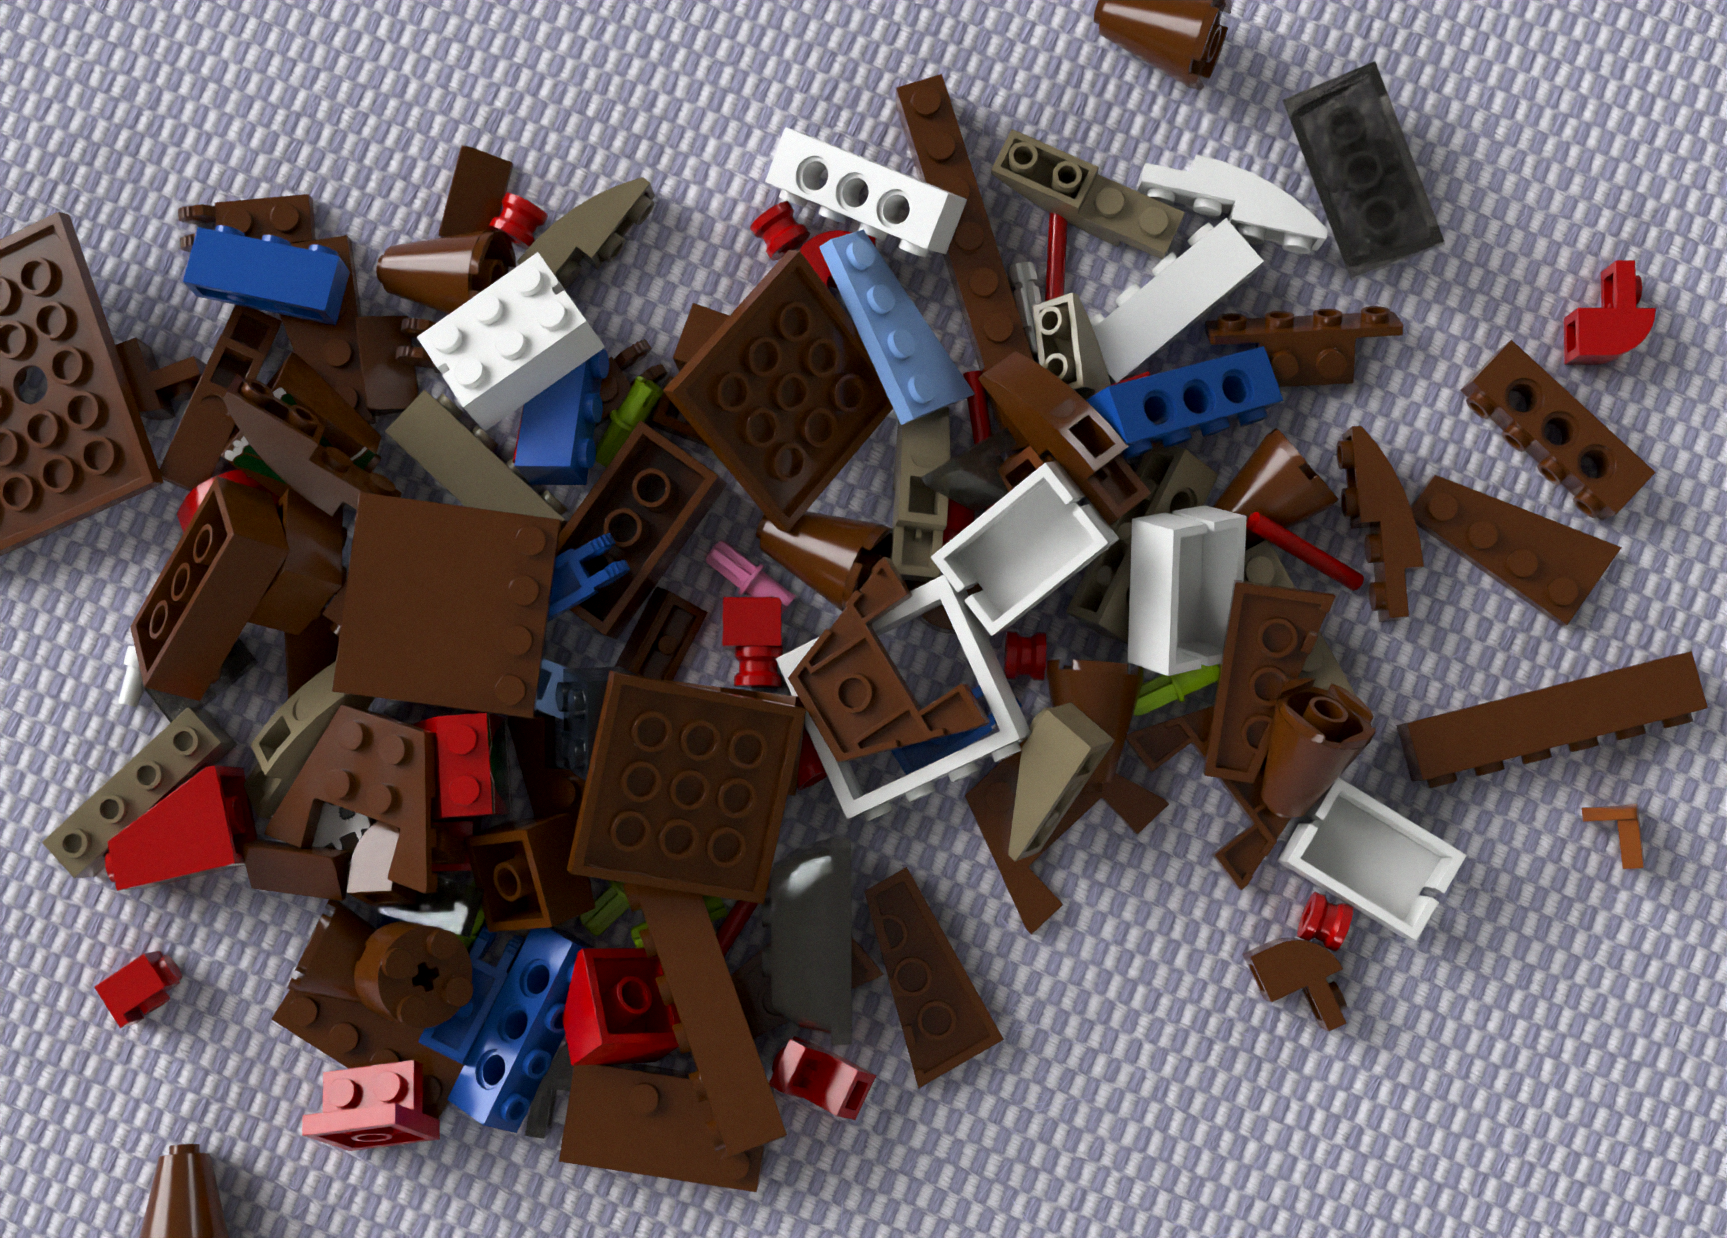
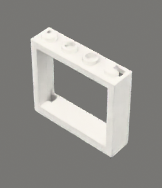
M944 575L910 591L913 595L911 598L872 623V628L877 636H880L943 604L1000 731L864 795L849 761H836L806 710L805 726L846 819L863 815L866 822L886 815L893 811L890 802L906 796L910 803L936 791L932 782L947 775L951 783L979 771L975 762L992 755L995 763L1021 751L1018 742L1029 738L1031 735L1028 724L979 619L964 601L969 597L967 591L957 592ZM818 638L776 658L792 696L798 695L788 677Z

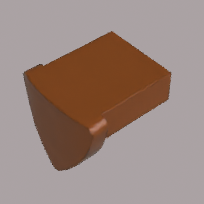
M1637 803L1581 808L1583 822L1617 820L1622 868H1644L1645 863Z

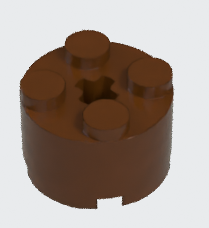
M406 921L387 924L369 937L364 944L367 946L361 960L356 962L354 981L360 1000L373 1013L392 1022L414 1028L434 1027L450 1019L472 998V963L469 953L455 933L440 927Z

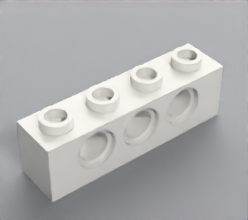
M787 127L784 129L765 181L781 188L779 197L802 207H806L808 200L821 205L818 214L843 224L846 223L847 217L861 222L858 231L864 229L865 234L883 241L886 240L889 233L902 239L899 248L926 258L929 250L942 254L947 253L967 199ZM827 168V183L823 188H820V175ZM867 185L869 189L868 198L860 206L859 193ZM908 201L910 206L909 215L901 223L899 220V210L903 203Z

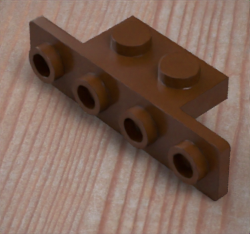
M1369 306L1362 308L1361 313L1342 314L1341 311L1336 309H1318L1313 312V315L1294 316L1293 313L1287 311H1272L1266 313L1265 318L1247 319L1242 314L1227 313L1219 315L1217 320L1205 321L1204 331L1212 345L1256 343V348L1264 346L1278 386L1292 387L1354 383L1356 338L1403 335L1404 325L1390 309L1381 306Z

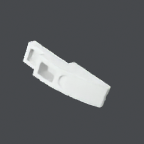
M1196 154L1189 172L1145 163L1140 174L1137 187L1138 192L1170 206H1173L1174 202L1193 206V211L1201 215L1219 216L1221 212L1227 213L1229 222L1249 244H1262L1266 240L1283 244L1282 248L1288 252L1309 254L1311 250L1318 251L1327 239L1328 229L1294 197L1271 182L1224 161Z

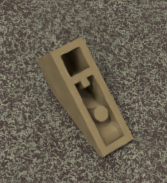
M1072 703L1053 708H1044L1035 716L1029 726V730L1032 733L1021 751L1008 855L1015 862L1041 851L1115 741Z

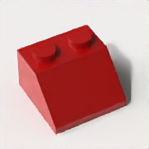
M582 948L577 953L562 1017L571 1066L657 1062L678 1047L672 1025L680 1023L674 1004L666 1007L663 1004L655 978L664 975L657 956L648 959L644 948Z

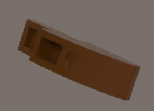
M239 305L234 306L159 470L163 480L191 492L195 487L212 478L223 449L236 425L223 398L236 375L246 380L257 379L280 329L281 320L257 309Z
M1015 351L978 378L1040 456L1049 450L1109 526L1151 494L1120 455L1129 446L1085 399L1052 372Z
M236 375L223 398L234 422L262 460L287 485L309 502L333 517L342 502L357 509L359 492L401 497L402 492L397 490L392 481L376 472L368 473L354 465L350 457L337 448H325L320 445L319 442L326 426L320 424L312 412L298 405L290 406L274 396L268 386L258 380H246Z
M1352 426L1342 434L1343 440L1337 442L1336 448L1338 467L1346 471L1347 488H1343L1341 491L1342 513L1344 517H1350L1351 529L1370 527L1371 534L1365 536L1364 548L1367 562L1374 565L1375 582H1371L1369 585V601L1372 611H1378L1379 622L1399 621L1409 617L1405 572H1413L1424 567L1420 538L1406 493L1392 465L1378 444L1362 426Z

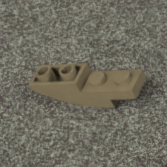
M1011 129L991 169L992 175L1046 211L1062 216L1071 225L1117 247L1123 242L1163 260L1183 221L1185 212L1099 175V167Z
M643 177L631 180L603 191L576 206L553 223L532 243L517 261L518 265L538 252L564 289H566L579 275L582 267L579 263L582 259L597 270L605 260L607 262L613 261L625 244L626 240L623 236L634 223L640 225L644 222L654 207L652 199L655 195L650 182Z
M1072 292L1033 305L1039 364L1069 385L1085 400L1111 386L1098 340L1079 295Z
M949 407L903 425L898 420L893 478L895 498L890 559L903 580L930 582L940 577L941 570L931 559V556L942 548L943 531L947 526L950 476Z
M336 661L320 671L296 691L270 718L251 743L258 763L243 786L258 817L272 819L271 816L275 814L341 705H354L367 710L375 697L332 692Z

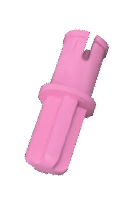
M723 540L716 543L706 557L708 565L740 589L738 591L739 595L742 596L746 593L750 597L773 596L780 598L782 601V614L797 596L762 570L764 568L763 564L760 563L759 566H756Z

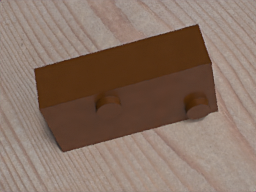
M641 420L561 531L557 556L571 548L576 550L599 536L611 533L616 544L608 552L583 562L590 577L603 570L609 564L621 560H626L630 571L613 583L598 589V594L573 607L570 611L603 635L615 640L619 638L728 484L718 474Z
M216 476L130 626L145 688L200 701L209 685L215 684L219 679L224 660L290 552L271 493Z
M637 1063L574 1066L559 1162L757 1192L761 1178L765 1145L729 1159L725 1149L715 1152L705 1122L713 1120L714 1117L708 1100L699 1103L697 1101L688 1075L692 1072ZM770 1086L771 1091H772V1094H773V1093H774V1088Z

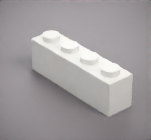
M1227 218L1216 227H1213L1209 222L1202 226L1188 239L1187 242L1191 247L1178 258L1172 252L1161 260L1151 270L1155 277L1142 288L1137 283H1134L1115 300L1119 307L1106 318L1101 313H1098L1090 319L1106 365L1110 384L1132 377L1258 271L1264 261Z

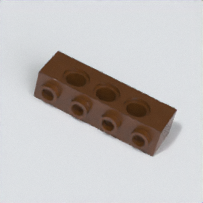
M1512 340L1501 347L1460 390L1468 397L1466 403L1474 413L1481 418H1490L1503 430L1501 434L1504 440L1517 451H1526L1539 463L1537 465L1539 472L1551 483L1556 485L1562 484L1575 496L1573 502L1577 508L1591 518L1597 517L1602 521L1616 515L1656 473ZM1510 391L1519 392L1524 396L1527 403L1525 412H1519L1510 405ZM1547 423L1555 425L1562 434L1560 445H1554L1546 438L1545 426ZM1583 456L1591 458L1596 463L1597 476L1595 479L1583 473L1581 469V459Z

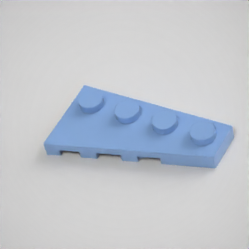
M864 229L830 239L819 247L901 425L961 402L975 394L868 235L865 234Z

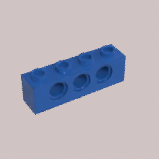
M1262 346L1111 385L1086 401L1112 426L1129 446L1123 451L1124 458L1129 459L1151 451L1153 449L1152 443L1162 441L1164 448H1169L1192 439L1191 433L1200 430L1203 437H1208L1231 427L1229 422L1239 420L1241 427L1268 418L1266 409L1283 401V397L1266 350Z
M557 927L530 930L447 1099L483 1126L514 1133L518 1132L565 1035L562 1017L577 953L582 948H595L566 930Z

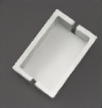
M538 252L417 336L437 369L443 374V378L462 407L484 431L490 429L605 348L602 341Z
M1058 461L1044 463L931 556V559L957 592L970 589L979 583L983 590L970 595L964 601L991 636L1008 629L1119 540V537L1092 504L1081 506L1078 503L1085 495Z
M1202 505L1172 511V514L1164 512L1132 518L1128 633L1129 663L1166 676L1200 669L1201 664L1212 666L1221 663L1234 580L1244 581L1247 516Z
M1338 777L1304 815L1312 820L1311 823L1298 824L1277 861L1348 905L1353 906V908L1402 938L1417 941L1439 904L1432 897L1419 895L1420 892L1425 888L1430 892L1445 893L1467 855Z

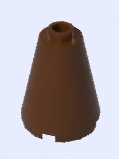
M1099 0L1094 13V23L1099 24V34L1185 86L1202 90L1204 85L1200 77L1210 79L1221 54L1228 27L1220 25L1222 12L1231 14L1232 1Z
M483 230L390 246L386 249L384 255L379 257L376 273L379 282L382 283L387 293L450 314L506 275L508 267H516V257L512 242L505 232Z
M1275 428L1265 436L1212 507L1247 516L1246 523L1252 513L1259 512L1288 530L1329 509L1339 499L1289 440ZM1246 527L1245 551L1266 539Z
M806 511L789 532L777 530L764 514L758 524L756 537L760 539L761 551L843 612L846 608L845 603L855 590L859 591L873 573L872 568L883 557L890 558L892 536L890 532L892 528L879 523Z
M1060 659L1048 660L1046 674L1052 708L1072 703L1115 740L1080 791L1102 793V784L1113 783L1143 684L1144 667L1137 666L1131 669V674H1128L1129 664L1072 660V666L1064 665L1063 669H1059Z
M1293 679L1282 687L1278 695L1261 790L1263 801L1267 804L1269 810L1277 816L1291 818L1305 815L1371 742L1375 734L1376 727L1372 728L1370 724L1374 717L1371 710L1357 696L1340 686L1331 683L1329 689L1325 690L1313 687L1316 679Z
M329 899L325 908L332 911L333 914L331 917L322 914L295 969V971L304 975L301 981L291 978L287 989L297 993L363 1004L356 991L354 970L357 960H361L367 946L364 944L378 929L342 902Z
M200 1144L169 1146V1155L159 1156L139 1238H229L211 1156L209 1153H200Z

